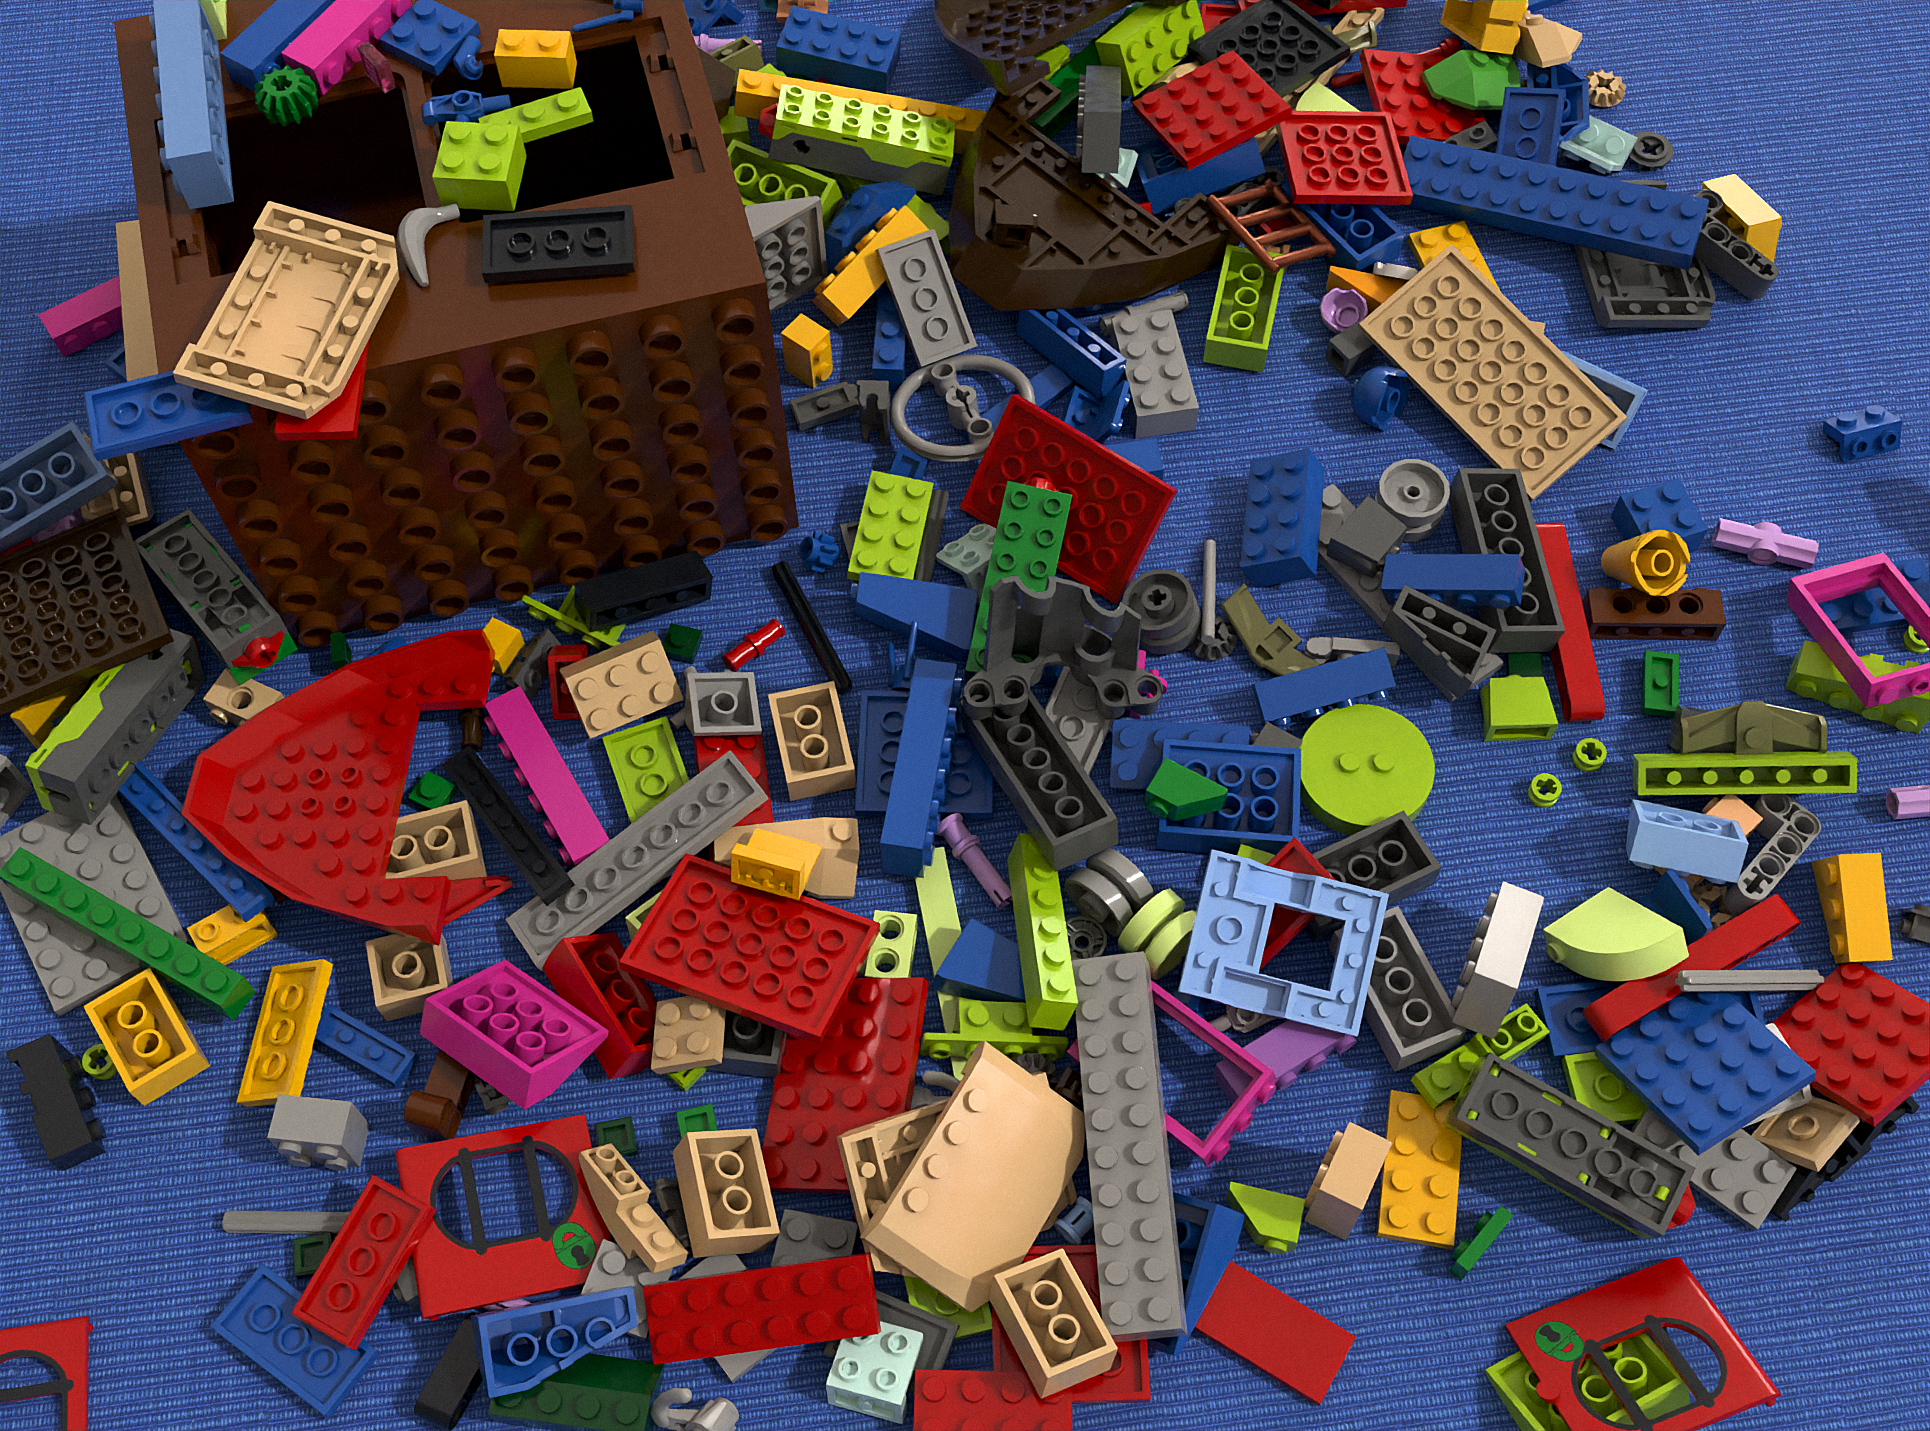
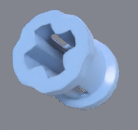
M1081 1196L1076 1199V1206L1062 1220L1057 1219L1054 1222V1227L1058 1233L1071 1245H1080L1082 1243L1081 1238L1094 1225L1092 1203Z

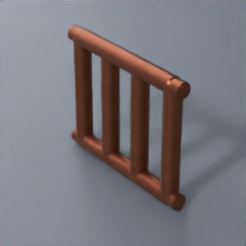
M1271 179L1266 180L1262 186L1219 198L1215 195H1210L1206 199V203L1211 207L1212 211L1271 275L1277 274L1280 268L1325 254L1331 258L1337 253V249ZM1267 196H1271L1279 204L1278 206L1240 217H1235L1227 209ZM1287 215L1297 224L1257 237H1253L1246 229V227ZM1307 235L1316 244L1273 258L1264 249V247Z

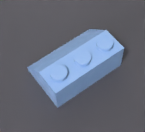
M1561 351L1627 416L1626 421L1601 442L1615 450L1648 390L1565 351Z
M1632 799L1626 851L1629 860L1633 861L1635 865L1646 869H1653L1654 866L1668 868V870L1673 869L1679 876H1690V873L1701 875L1706 880L1716 884H1725L1726 881L1738 883L1749 845L1738 821Z

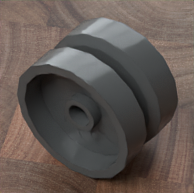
M1155 569L1141 574L1130 583L1124 592L1122 603L1142 616L1140 646L1144 650L1154 654H1171L1186 648L1201 631L1202 615L1190 582L1181 573L1170 569Z

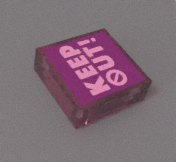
M366 42L357 47L365 73L384 93L394 89L395 81L388 60L371 43Z

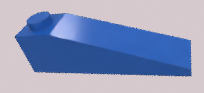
M1173 1192L1188 1335L1147 1339V1344L1150 1348L1179 1357L1235 1253L1245 1214L1216 1203Z
M633 1286L471 1315L475 1353L487 1398L529 1390L550 1375L565 1369L579 1358L595 1349H599L638 1326Z

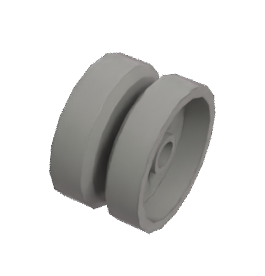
M1404 459L1392 463L1384 470L1374 501L1407 526L1403 542H1417L1429 538L1437 531L1450 496L1449 482L1444 473L1435 465L1420 459Z
M1108 848L1088 857L1085 863L1086 868H1077L1066 879L1064 886L1067 895L1082 915L1098 921L1105 929V933L1115 937L1121 935L1126 925L1134 917L1133 915L1150 901L1155 894L1149 881L1137 866L1118 851Z

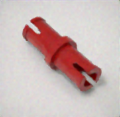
M772 618L755 633L745 635L743 642L722 655V660L726 667L736 672L752 658L762 656L765 653L764 649L785 635L783 626Z

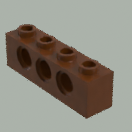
M1596 587L1588 589L1582 601L1590 639L1717 641L1726 625L1721 590L1695 588L1692 590H1677L1667 596H1652L1633 587L1627 589Z

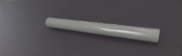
M1206 540L1203 545L1201 641L1205 644H1211L1215 640L1216 542L1214 540Z

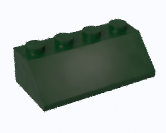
M588 1353L574 1361L572 1365L540 1381L541 1383L529 1390L491 1398L488 1415L497 1423L551 1431H652L654 1421L650 1415V1410L655 1399L660 1394L665 1364L654 1365L653 1362Z

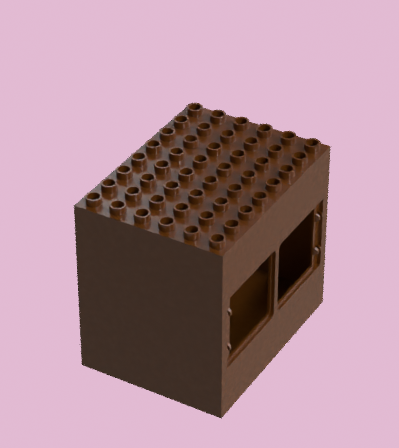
M226 0L227 39L217 40L219 53L276 0ZM411 0L412 5H414L418 0ZM434 0L478 22L481 33L476 38L481 42L482 47L475 59L478 63L481 60L484 66L482 76L475 81L464 79L454 66L453 61L438 76H435L383 50L379 41L364 56L376 67L383 90L367 75L361 59L327 93L321 95L316 92L318 108L312 110V118L300 119V125L296 122H290L285 128L280 122L271 124L259 112L255 103L254 91L230 79L220 55L234 202L191 210L184 196L176 194L172 181L173 173L171 170L166 171L160 157V148L165 147V143H163L160 137L157 122L163 120V116H161L155 98V94L161 93L156 84L153 67H157L158 63L155 60L151 41L156 40V37L151 29L149 15L114 21L158 374L175 370L188 344L197 345L255 240L253 227L268 201L394 236L399 281L370 336L356 439L278 441L274 433L278 411L250 404L253 417L252 423L179 441L266 600L280 615L295 645L323 647L331 644L330 634L342 632L344 634L365 628L374 632H387L401 626L404 619L429 613L440 617L455 616L464 612L469 607V604L493 598L506 602L519 601L524 595L530 596L536 588L557 583L572 587L575 586L576 582L595 578L600 573L621 568L628 569L692 551H697L700 557H707L718 553L728 543L750 538L757 542H771L784 536L788 529L799 527L766 280L683 0H643V13H634V21L622 20L578 32L572 31L573 25L620 13L621 9H614L613 0ZM499 29L570 31L577 60L573 89L581 87L592 111L594 122L524 143L527 157L514 211L458 208L460 218L440 222L432 226L427 232L424 241L429 285L427 287L420 286L405 264L399 251L397 232L401 221L410 211L418 208L442 207L432 176L446 124L445 122H437L431 126L424 124L422 104L428 102L431 97L450 95L460 90L481 93L482 98L509 94L511 107L513 108L571 90L561 88L502 87L494 58ZM496 112L485 113V116L490 115V114H493V113H496ZM632 205L634 212L635 272L494 283L484 282L482 276L483 215Z

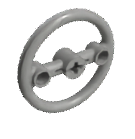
M977 354L947 357L919 368L902 382L891 402L890 415L892 427L896 436L906 447L923 457L944 462H967L982 459L994 434L992 423L988 419L980 417L976 391L970 386L959 385L956 371L979 370L997 374L1010 381L1017 388L1021 397L1036 404L1033 387L1029 379L1012 364L995 357ZM926 382L933 383L935 393L946 398L950 424L954 428L967 431L970 445H938L928 442L913 433L907 426L904 416L905 407L912 394Z

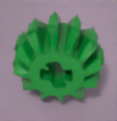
M286 65L283 70H277L273 67L271 74H261V82L254 84L257 108L271 124L280 122L284 128L290 122H296L300 125V119L312 118V110L318 108L315 83L311 80L310 76L304 73L302 68L292 70L289 65Z

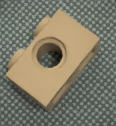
M224 669L203 700L210 709L209 715L213 719L224 725L230 722L238 728L268 706L283 699L284 696L281 692L253 679L239 686L229 672Z

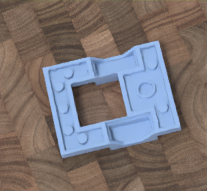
M1212 849L1206 867L1177 992L1279 1019H1287L1358 1037L1389 894L1316 875L1294 873L1266 866L1249 858ZM1274 906L1343 921L1328 991L1259 974Z

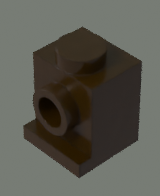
M995 199L990 217L992 244L1029 246L1031 234L1036 233L1038 227V216L1033 214L1032 206L1001 204V199Z

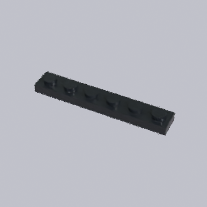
M470 745L442 764L546 906L575 886L574 882Z

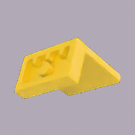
M757 828L754 830L747 845L736 843L731 852V882L799 900L821 854V845Z

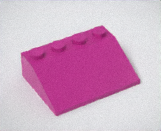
M503 960L426 998L420 1028V1035L524 1110L551 1095L609 1034V1030L507 960Z

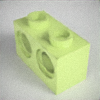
M875 910L873 921L880 923V932L860 968V976H865V978L911 977L918 931L917 914ZM887 931L899 933L898 937L894 939L882 937ZM884 963H890L894 966L892 971L886 973L877 970Z

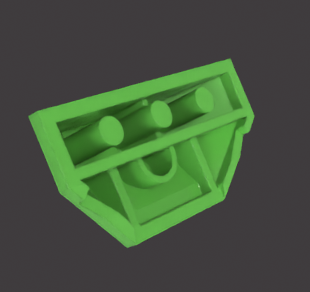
M1460 50L1425 70L1421 75L1432 98L1439 100L1444 98L1454 105L1470 110H1502L1505 87H1525L1521 74L1510 54L1480 50Z

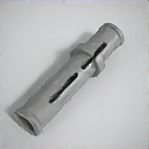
M1181 290L1138 306H1125L1121 311L1099 318L1101 332L1104 333V336L1110 335L1111 318L1169 309L1172 310V313L1186 310L1189 308L1188 297Z

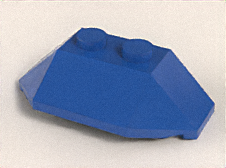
M1527 62L1528 88L1566 90L1559 145H1561L1562 141L1566 142L1590 127L1588 79L1566 63L1541 68Z
M897 180L863 185L854 189L824 228L827 276L831 273L836 275L838 272L834 269L835 266L851 251L855 254L858 252L854 246L872 229L878 230L875 224L893 207L898 211L901 207L907 205L917 191L913 187Z

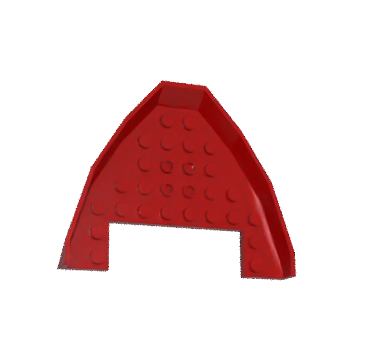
M483 629L448 631L349 663L268 706L197 755L181 814L228 860L290 899L345 920L439 946L451 887L448 877L385 879L420 711L485 707L495 658V651Z

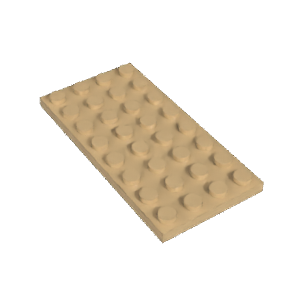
M1452 244L1359 323L1358 329L1398 369L1408 373L1409 377L1407 378L1496 468L1520 469L1527 496L1531 503L1627 419V416Z

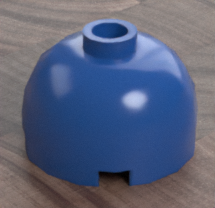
M1379 366L1369 369L1360 379H1357L1352 386L1351 396L1353 397V407L1358 418L1366 424L1383 431L1394 426L1387 423L1394 415L1400 418L1404 411L1410 391V385L1404 383V377H1409L1408 373L1394 367Z

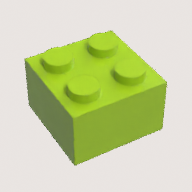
M446 121L432 176L442 207L457 204L458 208L515 210L527 157L519 125Z

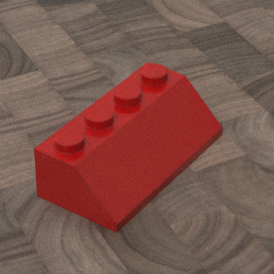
M608 932L589 936L562 938L548 955L542 969L559 997L609 1030L608 1037L593 1051L609 1079L634 1075L649 1067L652 1062L657 999L643 978L620 970L619 960L626 950L616 934Z

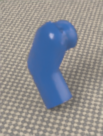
M467 36L453 58V64L464 79L471 81L479 79L484 68L482 61L480 60L478 63L475 59L482 44L474 36Z

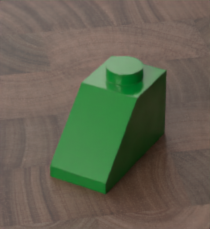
M1165 758L1146 789L1144 806L1148 807L1149 811L1158 817H1167L1173 821L1222 810L1225 805L1228 789Z

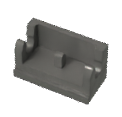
M857 380L860 422H862L863 440L868 443L870 439L869 433L876 430L880 432L881 446H890L889 381Z

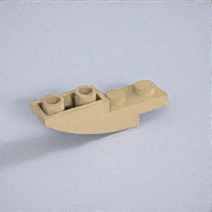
M612 1143L581 1151L578 1158L593 1200L606 1226L628 1259L640 1257L653 1274L685 1264L688 1251L647 1203L651 1191Z

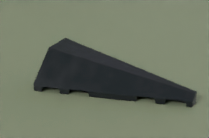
M1909 1096L1875 1127L1859 1118L1860 1122L1819 1172L1793 1163L1792 1165L1797 1170L1770 1212L1785 1222L1790 1219L1788 1212L1801 1201L1809 1203L1816 1197L1814 1190L1825 1181L1834 1182L1872 1149L1870 1143L1883 1132L1892 1133L1897 1128L1894 1122L1905 1113L1914 1114L1920 1106ZM1829 1098L1827 1099V1101L1837 1104L1836 1102L1832 1101L1831 1099H1829Z

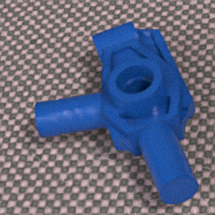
M460 90L450 95L431 97L428 102L423 103L421 106L423 123L429 126L437 122L446 123V121L477 123L478 118L485 116V113L512 108L509 94L482 98L481 93Z

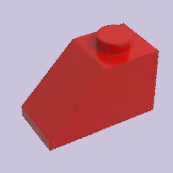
M587 644L554 645L547 656L553 720L579 719L559 669L587 658Z

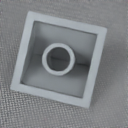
M754 672L687 673L684 722L693 736L761 734L762 728Z

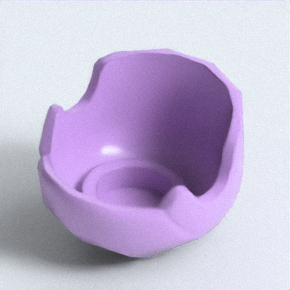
M1334 288L1323 296L1320 305L1323 323L1330 331L1339 334L1356 322L1360 323L1369 314L1366 300L1354 289L1340 290L1339 288Z

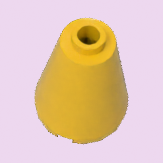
M1662 529L1652 530L1612 545L1603 552L1601 557V567L1606 575L1652 596H1667L1677 591L1686 581L1688 575L1685 574L1686 563L1690 564L1687 544L1678 534Z

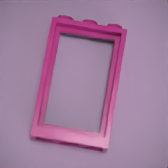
M1884 552L1790 578L1787 596L1788 605L1866 708L1888 704L1894 700L1930 691V662L1874 678L1818 605V603L1880 587L1930 648V608Z
M1151 980L1154 1005L1253 1078L1204 1141L1200 1140L1165 1112L1167 1136L1206 1167H1209L1213 1161L1218 1163L1227 1154L1231 1146L1228 1142L1237 1131L1239 1133L1244 1132L1250 1125L1254 1117L1251 1113L1260 1102L1265 1104L1272 1097L1277 1088L1274 1085L1276 1077L1273 1070ZM1077 1038L1066 1052L1072 1062L1080 1067Z

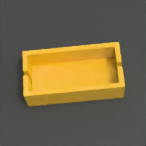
M1445 0L1440 24L1480 51L1513 54L1514 47L1520 39V29L1517 27L1518 22L1522 21V17L1527 12L1528 0Z
M906 205L898 211L893 207L875 224L878 230L872 229L854 246L858 252L855 254L851 251L834 268L838 273L836 275L831 273L814 289L817 295L811 301L837 326L850 319L886 280L875 250L929 231Z

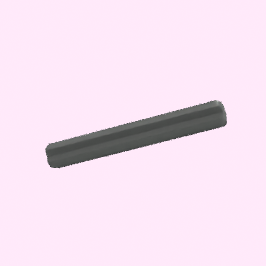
M935 489L932 491L913 580L931 582L949 497L948 492L945 490Z

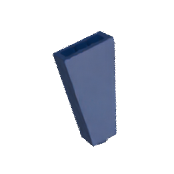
M860 571L858 583L852 582L849 597V602L855 603L854 615L908 639L912 621L917 620V643L955 660L967 661L972 639L977 598L976 589Z
M971 918L936 972L932 988L962 998L980 1001L1026 1002L1018 944Z

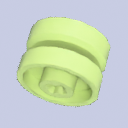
M1170 888L1161 891L1148 901L1129 921L1118 939V946L1126 953L1144 951L1150 964L1151 977L1155 980L1167 975L1181 963L1182 957H1186L1196 914L1194 910L1183 913L1185 901Z

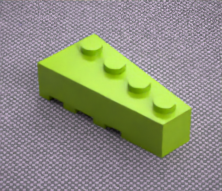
M1805 640L1794 656L1785 689L1794 691L1802 697H1811L1826 702L1834 708L1858 713L1869 720H1878L1890 724L1905 732L1918 734L1930 720V691L1894 700L1888 704L1866 708L1818 643ZM1873 653L1859 657L1874 678L1921 664L1906 660L1905 666L1889 663L1883 660V655Z

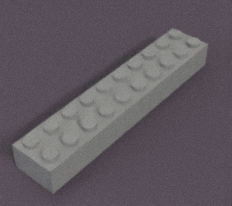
M1144 951L1071 960L1078 1000L1075 1013L1102 1321L1114 1342L1185 1336L1188 1334L1150 964Z

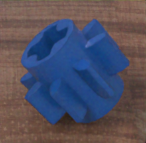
M818 531L813 532V538L805 537L799 547V556L804 560L803 566L821 573L825 572V566H834L839 557V548L834 544L835 537Z

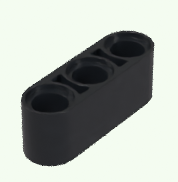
M471 1311L462 1321L414 1406V1415L444 1431H452L482 1382L475 1353L471 1315L478 1314L474 1311Z

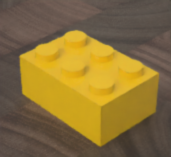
M150 967L83 1006L128 1091L144 1106L210 1067L166 985Z

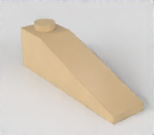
M821 817L731 827L713 841L714 863L731 869V852L735 844L747 845L754 830L757 828L821 845V854L804 888L805 891H808L807 895L822 899L854 898L860 850L857 819Z

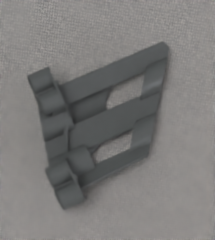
M1019 575L1001 578L990 590L983 669L974 675L964 687V712L970 718L977 720L988 717L992 713L993 707H998L1002 713L1008 716L1020 715L1027 707L1030 686L1040 681L1044 666H1069L1073 677L1085 686L1094 687L1096 708L1101 716L1107 719L1118 718L1123 715L1126 707H1131L1135 713L1140 715L1153 714L1158 709L1163 693V685L1155 675L1138 667L1142 616L1121 602L1118 609L1114 611L1103 609L1093 600L1089 586L1067 579L1047 576L1045 591L1035 592L1022 583ZM1085 618H1086V619L1088 620V622H1089L1091 625H1093L1094 627H1091V626H1088V625L1084 624ZM1105 633H1113L1112 638ZM1014 654H1024L1033 661L1019 663L1012 656ZM1014 691L1019 693L1021 697L1012 699L1005 694ZM1147 691L1153 695V698L1141 697L1139 692ZM975 695H982L987 700L984 702H975L971 699V697ZM1115 695L1120 701L1111 702L1105 696Z

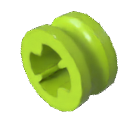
M1910 625L1903 634L1902 641L1904 646L1916 654L1929 652L1930 648L1922 639L1919 640L1915 637L1919 635Z
M1585 738L1577 744L1573 752V763L1581 771L1595 772L1599 770L1606 759V747L1597 739ZM1585 750L1591 751V755L1595 757L1594 760L1588 759V755L1584 754Z
M1549 773L1539 774L1533 778L1528 788V797L1534 805L1540 808L1551 807L1557 802L1562 792V785L1554 775ZM1544 786H1547L1551 789L1550 792L1546 793L1545 795H1542L1539 792V790L1542 789Z
M104 1044L93 1045L84 1053L82 1066L96 1080L110 1079L118 1072ZM101 1056L108 1062L102 1068L96 1063V1060Z

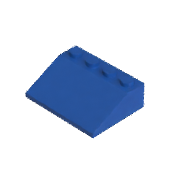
M1255 137L1190 170L1178 160L1159 138L1130 149L1138 154L1135 165L1147 199L1151 202L1153 215L1172 211L1176 202L1182 198H1193L1199 192L1203 195L1212 192H1223L1233 184L1241 181H1252L1260 174L1266 172Z
M1163 739L1162 763L1165 758H1168L1226 787L1228 792L1222 810L1177 821L1157 816L1156 849L1210 853L1213 849L1237 855L1240 845L1243 844L1276 855L1294 837L1299 840L1301 749Z

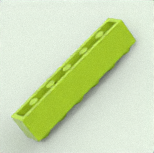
M1849 751L1773 752V754H1736L1734 752L1633 754V789L1638 795L1857 793V758Z
M1019 833L1008 856L1007 864L1029 1027L1064 1031L1078 1005L1058 871H1054L1031 834Z

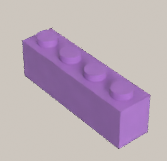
M1287 1020L1246 1045L1243 1049L1274 1071L1276 1077L1274 1085L1281 1091L1291 1086L1298 1079L1296 1075L1306 1069L1309 1072L1317 1070L1326 1063L1328 1055L1336 1050L1339 1054H1342L1353 1047L1357 1041L1354 1036ZM1226 1058L1216 1064L1213 1073L1214 1079L1232 1104L1253 1080V1078Z

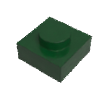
M671 623L662 644L667 658L693 664L703 639L702 630Z

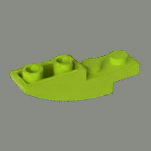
M1526 1003L1504 1017L1494 1039L1476 1033L1469 1042L1419 1071L1410 1081L1434 1110L1450 1099L1457 1098L1477 1059L1491 1052L1511 1063L1547 1036L1550 1031Z

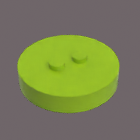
M1355 704L1341 709L1335 708L1314 721L1304 734L1303 743L1299 748L1301 749L1300 797L1307 809L1323 824L1333 830L1351 836L1403 810L1411 822L1420 814L1433 786L1435 763L1427 740L1420 730L1408 719L1384 707L1370 704Z

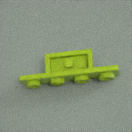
M572 586L558 611L526 595L521 599L529 607L528 614L542 622L546 618L555 621L554 627L570 636L573 632L582 635L581 640L595 649H599L601 645L609 649L621 644L617 640L628 622L589 633L574 607L575 586Z
M959 1000L957 1004L958 1034L924 1033L919 1053L920 1055H929L934 1059H945L949 1056H965L969 1059L979 1042L986 1041L1011 1060L1022 1054L1037 1053L1047 1057L1052 1062L1063 1058L1068 1046V1038L1032 1036V1027H1029L1026 1002Z

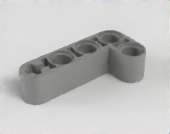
M1761 794L1752 806V809L1763 818L1755 830L1770 841L1742 872L1738 883H1734L1724 896V904L1727 910L1735 916H1739L1762 902L1820 833L1821 823L1819 819L1786 794Z

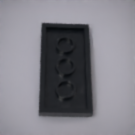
M632 205L483 215L482 276L485 283L635 272L634 212Z

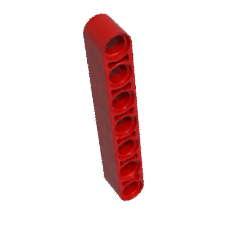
M1562 522L1535 523L1565 628L1564 634L1550 652L1566 722L1602 720L1605 713L1604 696L1564 524Z
M1774 894L1688 945L1689 957L1659 974L1624 983L1594 1001L1581 1014L1601 1041L1605 1043L1613 1035L1626 1027L1630 1028L1631 1024L1635 1025L1639 1019L1655 1009L1658 1011L1660 1006L1663 1008L1670 1000L1683 993L1680 987L1675 984V979L1678 978L1680 971L1731 970L1790 934L1801 924V921L1778 894Z

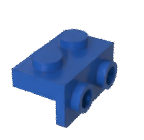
M1870 406L1863 411L1841 413L1835 418L1823 420V432L1840 443L1839 459L1843 462L1896 450L1900 447L1902 420L1884 407Z

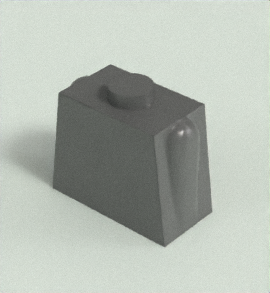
M1367 496L1330 538L1326 556L1373 579L1385 565L1386 554L1400 553V546L1403 543L1407 526L1371 497Z

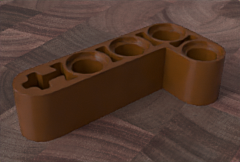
M440 1048L424 1091H412L407 1100L404 1110V1121L413 1134L443 1141L455 1138L477 1075Z

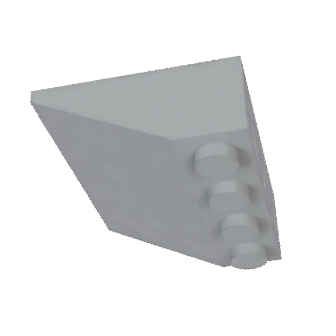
M818 196L744 207L766 280L770 313L814 289L825 277H828L821 199Z

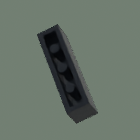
M692 551L576 582L574 607L590 633L711 599L713 576L698 552Z

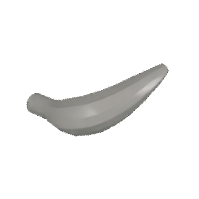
M457 204L439 208H418L412 210L403 218L398 227L397 241L399 251L413 277L422 287L429 285L424 250L426 234L435 224L460 218Z

